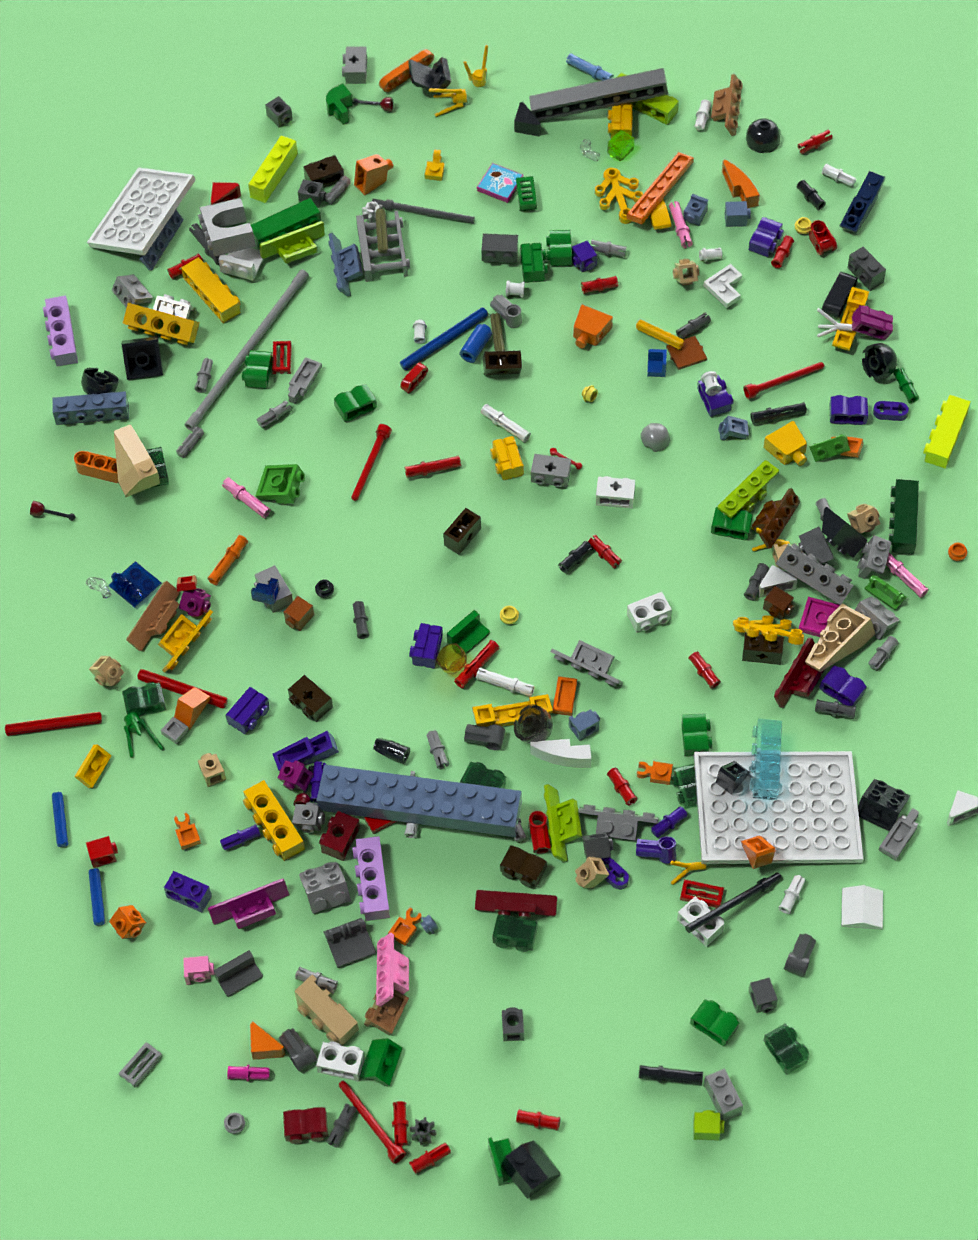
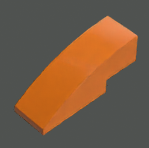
M723 160L722 174L732 197L740 196L741 201H747V208L758 206L760 195L752 181L734 164Z

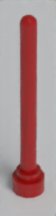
M819 362L758 385L750 383L743 387L744 394L748 400L755 398L760 391L823 369L824 363Z
M379 424L377 427V439L351 496L353 501L359 499L383 441L390 437L392 429L388 425Z
M341 1081L339 1088L387 1148L390 1161L393 1164L401 1161L406 1156L405 1150L391 1141L345 1081Z

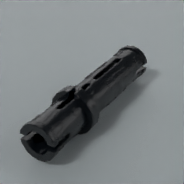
M802 402L752 412L750 417L752 424L764 421L773 422L774 419L806 414L807 409L805 403Z
M642 1065L639 1067V1079H652L661 1083L662 1081L702 1085V1071L663 1068L660 1065L659 1067Z

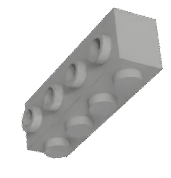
M788 543L776 565L841 605L853 587V584L850 583L852 579L844 574L839 576L835 573L836 569L832 566L820 564L818 562L819 558L813 554L806 555L802 552L803 548L795 543L793 545Z

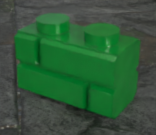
M541 243L521 244L520 254L523 282H543L545 274H548L547 263L544 264L543 260H546V249H542Z

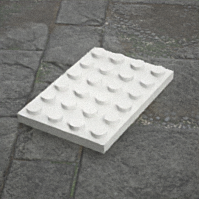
M138 167L87 241L89 247L145 255L195 182L194 175Z

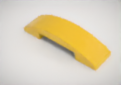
M852 287L841 323H853L852 314L859 306H866L869 291ZM837 330L832 346L850 351L857 332Z
M548 694L529 697V701L497 707H492V704L472 707L476 725L483 727L490 725H516L553 713Z

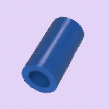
M478 324L460 350L459 354L465 361L474 363L491 338L492 331L488 325Z

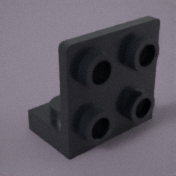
M441 57L433 65V68L411 59L408 61L411 81L416 87L426 90L446 89L451 83L446 58Z
M874 779L859 802V817L890 831L896 823L901 810L908 802L910 795L901 789L887 785L884 781Z

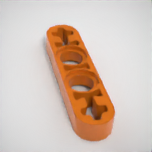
M424 49L410 59L428 66L434 60V54L428 49ZM409 60L382 77L379 87L385 92H389L411 78Z

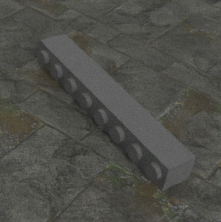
M664 68L532 95L529 96L530 107L537 120L544 121L668 95V87Z

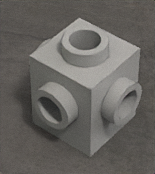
M311 802L306 803V805L295 804L293 825L307 833L320 831L321 825L325 822V814L321 808Z

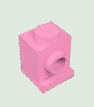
M208 956L183 958L186 985H191V981L204 982L206 979H211V975H214V963H210Z

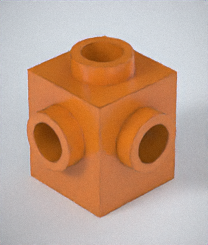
M133 905L119 907L109 920L122 939L139 936L142 932L141 929L146 924L140 912Z

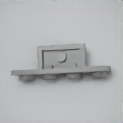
M581 640L578 641L571 657L554 649L550 651L555 654L554 658L559 661H571V666L576 669L582 670V668L589 670L588 674L593 677L599 678V676L607 678L605 682L616 687L617 684H623V681L607 674L615 656Z
M584 804L578 810V813L598 815L596 834L606 833L608 837L636 840L638 821L658 823L659 818L655 817L654 813L643 812V815H635V811L623 810V813L615 812V808L603 807V810L595 809L594 805Z

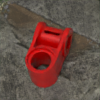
M820 220L812 222L809 239L815 247L817 254L820 256L826 251L836 250V240L826 224Z

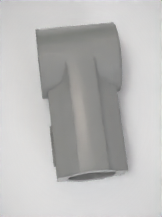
M498 294L493 297L490 306L506 320L507 326L510 328L519 327L522 323L520 306L512 304L503 295Z

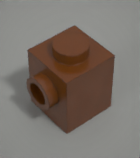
M774 586L764 599L763 609L771 616L782 620L794 610V597Z

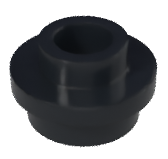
M323 579L316 584L315 592L319 597L327 598L333 594L334 586L329 580Z

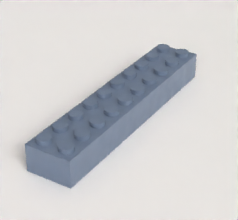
M324 764L317 804L322 811L337 813V811L349 815L516 837L522 805V793L518 790Z

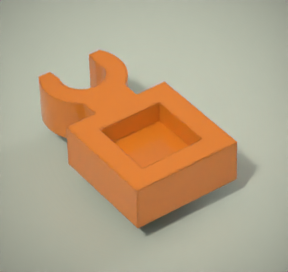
M847 437L850 451L840 455L859 458L863 439Z
M653 761V766H649L646 762H639L638 768H643L645 771H637L638 778L643 779L648 776L650 777V782L670 785L673 764Z
M184 813L186 819L183 822H180L177 816L174 817L175 824L179 828L175 831L182 850L201 844L195 824L189 825L190 818L187 813Z
M412 908L406 911L405 920L399 917L388 932V934H394V939L405 946L417 931V927L414 924H418L422 919L421 913L414 918L410 916L413 913Z

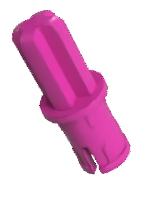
M250 1065L242 1067L228 1066L227 1070L228 1079H246V1081H249L250 1079L267 1080L270 1077V1069L268 1067H250Z

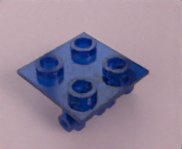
M135 561L122 573L114 572L111 575L112 582L108 586L135 608L162 582Z

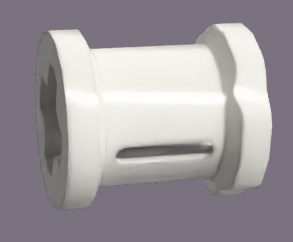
M507 280L506 296L518 295L524 298L525 282L511 283Z
M714 371L706 372L701 376V381L706 386L705 392L709 396L716 395L722 390L721 385L718 384L716 379L717 374Z

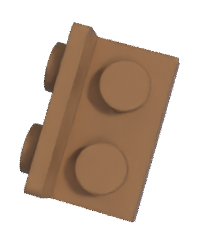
M393 989V998L379 1007L376 1005L375 994L373 998L375 1002L365 1014L366 1021L364 1025L367 1027L372 1025L387 1035L392 1034L409 998Z

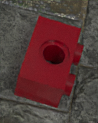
M337 811L335 817L332 816L329 820L326 834L323 833L320 837L321 852L344 861L360 830L359 819ZM338 833L343 834L341 837L334 836Z

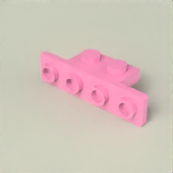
M392 933L382 937L377 942L376 1005L379 1007L393 998V989L401 994L409 991V958L394 950V934Z

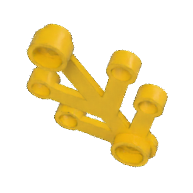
M608 168L603 174L604 181L601 185L595 187V195L598 197L604 196L605 190L610 184L612 189L605 198L600 199L599 207L602 210L609 209L610 203L616 196L621 210L619 212V221L623 224H629L632 221L628 220L625 214L630 209L627 208L624 196L637 202L643 193L641 191L632 192L621 187L619 182L635 190L639 187V180L637 178L628 179L621 176L618 169Z
M764 615L762 620L749 621L746 617H738L733 621L735 631L746 632L750 637H757L760 632L768 641H776L777 635L788 637V642L791 644L800 645L804 642L802 630L792 629L791 632L785 631L791 629L792 621L788 619L780 620V624H773L774 617Z

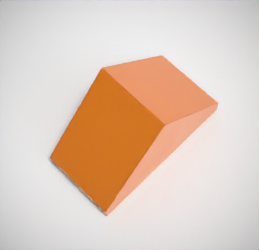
M196 687L192 688L178 699L174 717L188 726L190 730L211 697Z
M760 835L741 841L753 869L772 863L775 847Z
M252 1022L250 1024L253 1060L280 1058L285 1055L284 1046L256 1023Z

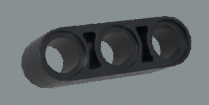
M841 271L823 303L822 311L830 316L839 318L847 304L852 287H855L858 277Z

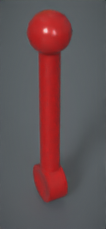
M556 448L550 449V455L567 458L557 452ZM571 460V464L574 465L576 469H582L583 465L580 462L576 463L575 461Z

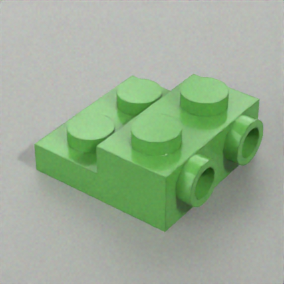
M298 464L265 465L255 496L258 500L275 499L278 504L294 503L295 498L300 496L299 486L300 483L304 482L305 474Z

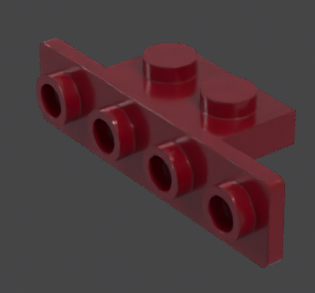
M808 638L805 644H803L788 673L785 674L782 683L775 691L774 698L780 708L785 707L792 694L809 697L824 670L819 672L805 662L815 644L813 638Z
M488 890L476 891L475 910L498 912V915L510 916L511 913H518L519 917H531V915L556 916V895Z

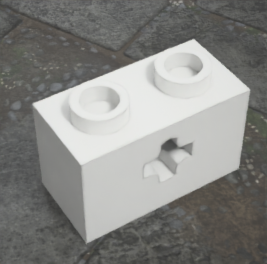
M609 476L598 477L596 506L633 509L635 480L611 478Z

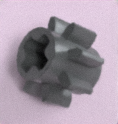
M426 1117L420 1121L415 1119V1127L410 1126V1132L414 1133L412 1140L417 1139L421 1146L423 1142L428 1141V1143H431V1136H436V1131L432 1130L435 1126L434 1122L429 1123Z

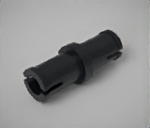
M805 180L799 181L796 187L804 194V198L810 201L817 210L824 208L826 202L818 195L817 190L812 188Z
M584 541L575 550H571L569 555L558 564L560 570L567 573L575 564L582 562V558L592 551L591 544Z

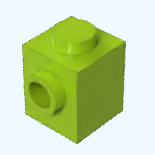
M713 1110L694 1112L693 1140L719 1141L720 1133H724V1120H720V1113H715Z

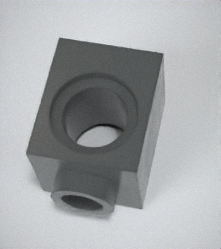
M279 96L265 104L267 116L278 127L292 120L291 107Z
M303 179L298 191L299 203L311 198L317 208H319L326 196L323 184Z
M606 833L582 836L586 859L588 857H611L610 851L613 850L612 838L609 839Z
M770 977L749 984L748 991L756 1013L773 1011L777 1006L778 999Z
M510 1007L502 1010L503 1041L524 1040L523 1009ZM509 1021L518 1022L515 1026H510L507 1023Z

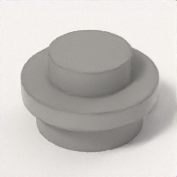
M231 1113L225 1118L224 1127L227 1132L238 1134L245 1127V1119L239 1113Z

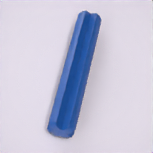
M62 792L52 793L56 842L58 847H66L68 845L63 795Z
M97 868L90 869L89 882L93 922L96 926L104 925L105 917L100 871Z

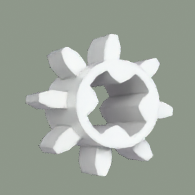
M376 201L367 202L366 207H362L364 220L367 219L369 223L376 222V210L383 209L382 205H378Z

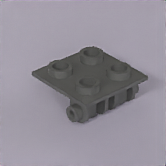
M362 918L324 931L337 968L376 954L367 932L365 921Z

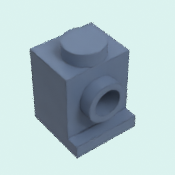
M692 194L684 210V220L700 225L708 211V199Z
M591 709L586 712H580L575 718L573 716L569 717V728L580 741L599 730L600 717Z

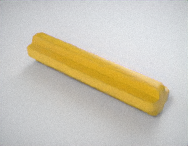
M639 320L636 324L637 330L677 349H681L684 345L683 339L648 322Z

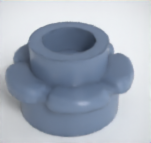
M430 915L425 918L422 917L423 922L420 924L426 933H434L438 926Z

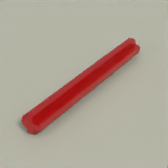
M140 669L137 675L138 680L182 695L194 688V686L144 669ZM197 688L211 697L208 704L220 708L226 707L227 697Z
M101 712L6 724L5 733L7 736L98 724L102 722Z

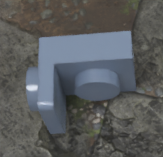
M727 416L719 424L720 440H725L729 435L741 439H746L749 436L747 420Z

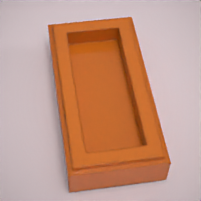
M558 676L553 714L572 716L577 679Z

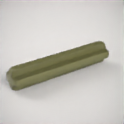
M377 209L375 217L378 252L386 254L388 251L386 213L384 209Z
M492 313L490 319L495 351H505L500 314Z

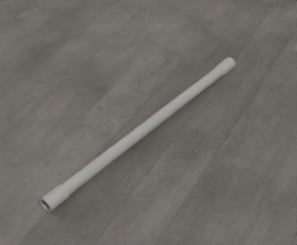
M301 269L290 286L197 410L186 421L184 425L188 430L192 431L197 427L204 414L243 364L246 355H249L250 350L254 349L296 291L309 277L305 270Z

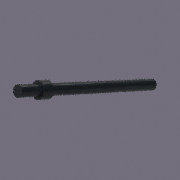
M777 872L768 878L764 877L757 881V884L686 925V931L691 933L760 891L764 892L770 889L772 884L781 880L780 873Z

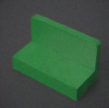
M473 610L447 632V643L462 656H465L490 634V630L480 622V614Z
M389 1038L372 1040L359 1077L361 1079H374L383 1086H390L403 1047Z
M492 1137L488 1138V1148L499 1186L512 1183L513 1180L501 1167L504 1157L512 1152L509 1138L493 1142Z

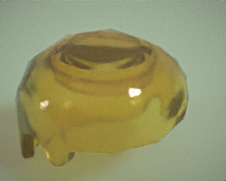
M449 644L438 653L436 662L444 672L455 674L466 665L467 655L458 644Z

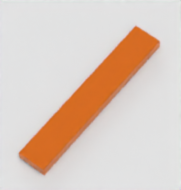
M678 152L627 213V219L642 225L692 165L694 157Z

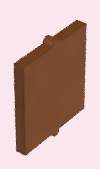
M696 336L684 339V345L681 349L666 345L670 354V360H673L678 370L707 360L703 346L699 344Z

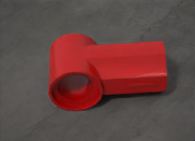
M534 811L529 816L528 825L533 853L544 854L551 851L547 817L541 811ZM539 820L542 824L535 825L533 822Z

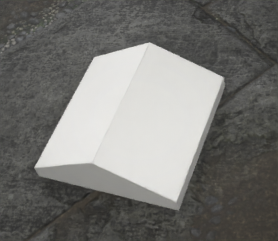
M865 885L842 888L841 927L882 930L883 890Z

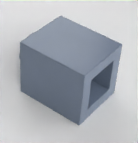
M747 201L725 202L726 227L747 226V219L751 218L750 208H747Z

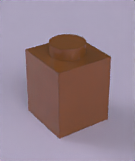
M299 596L284 611L285 623L299 631L314 616L313 605Z

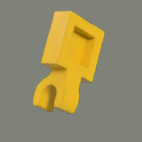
M434 150L433 161H427L425 179L442 181L445 164L441 163V150Z

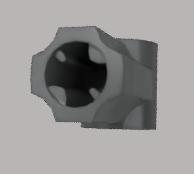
M467 724L464 742L482 744L490 750H500L505 729L499 725L483 727Z
M799 934L794 949L787 958L784 970L804 977L810 962V955L816 943L812 936Z
M294 1028L284 1031L279 1037V1041L289 1053L292 1063L299 1072L317 1061L313 1050L308 1044L305 1045Z

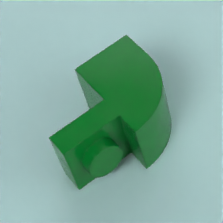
M342 83L329 90L326 95L328 116L334 114L335 118L339 119L343 125L348 123L349 114L347 108L353 106L352 94Z

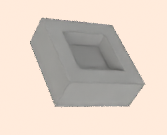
M172 717L161 729V734L177 744L189 731V728L175 717Z

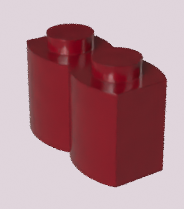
M325 1107L283 1112L284 1137L291 1144H299L302 1140L306 1139L319 1142L328 1137L327 1111Z

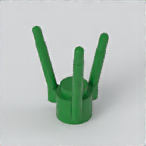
M132 712L124 717L126 723L124 730L131 758L134 755L130 732L141 736L140 730L142 727L160 750L164 749L146 725L144 719H140L138 713Z

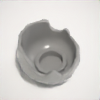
M660 423L648 424L640 434L644 446L650 447L654 452L664 450L670 443L667 428Z

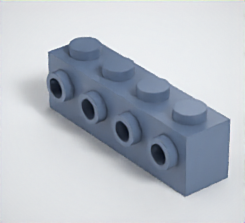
M126 391L52 398L53 416L56 425L129 419V404Z

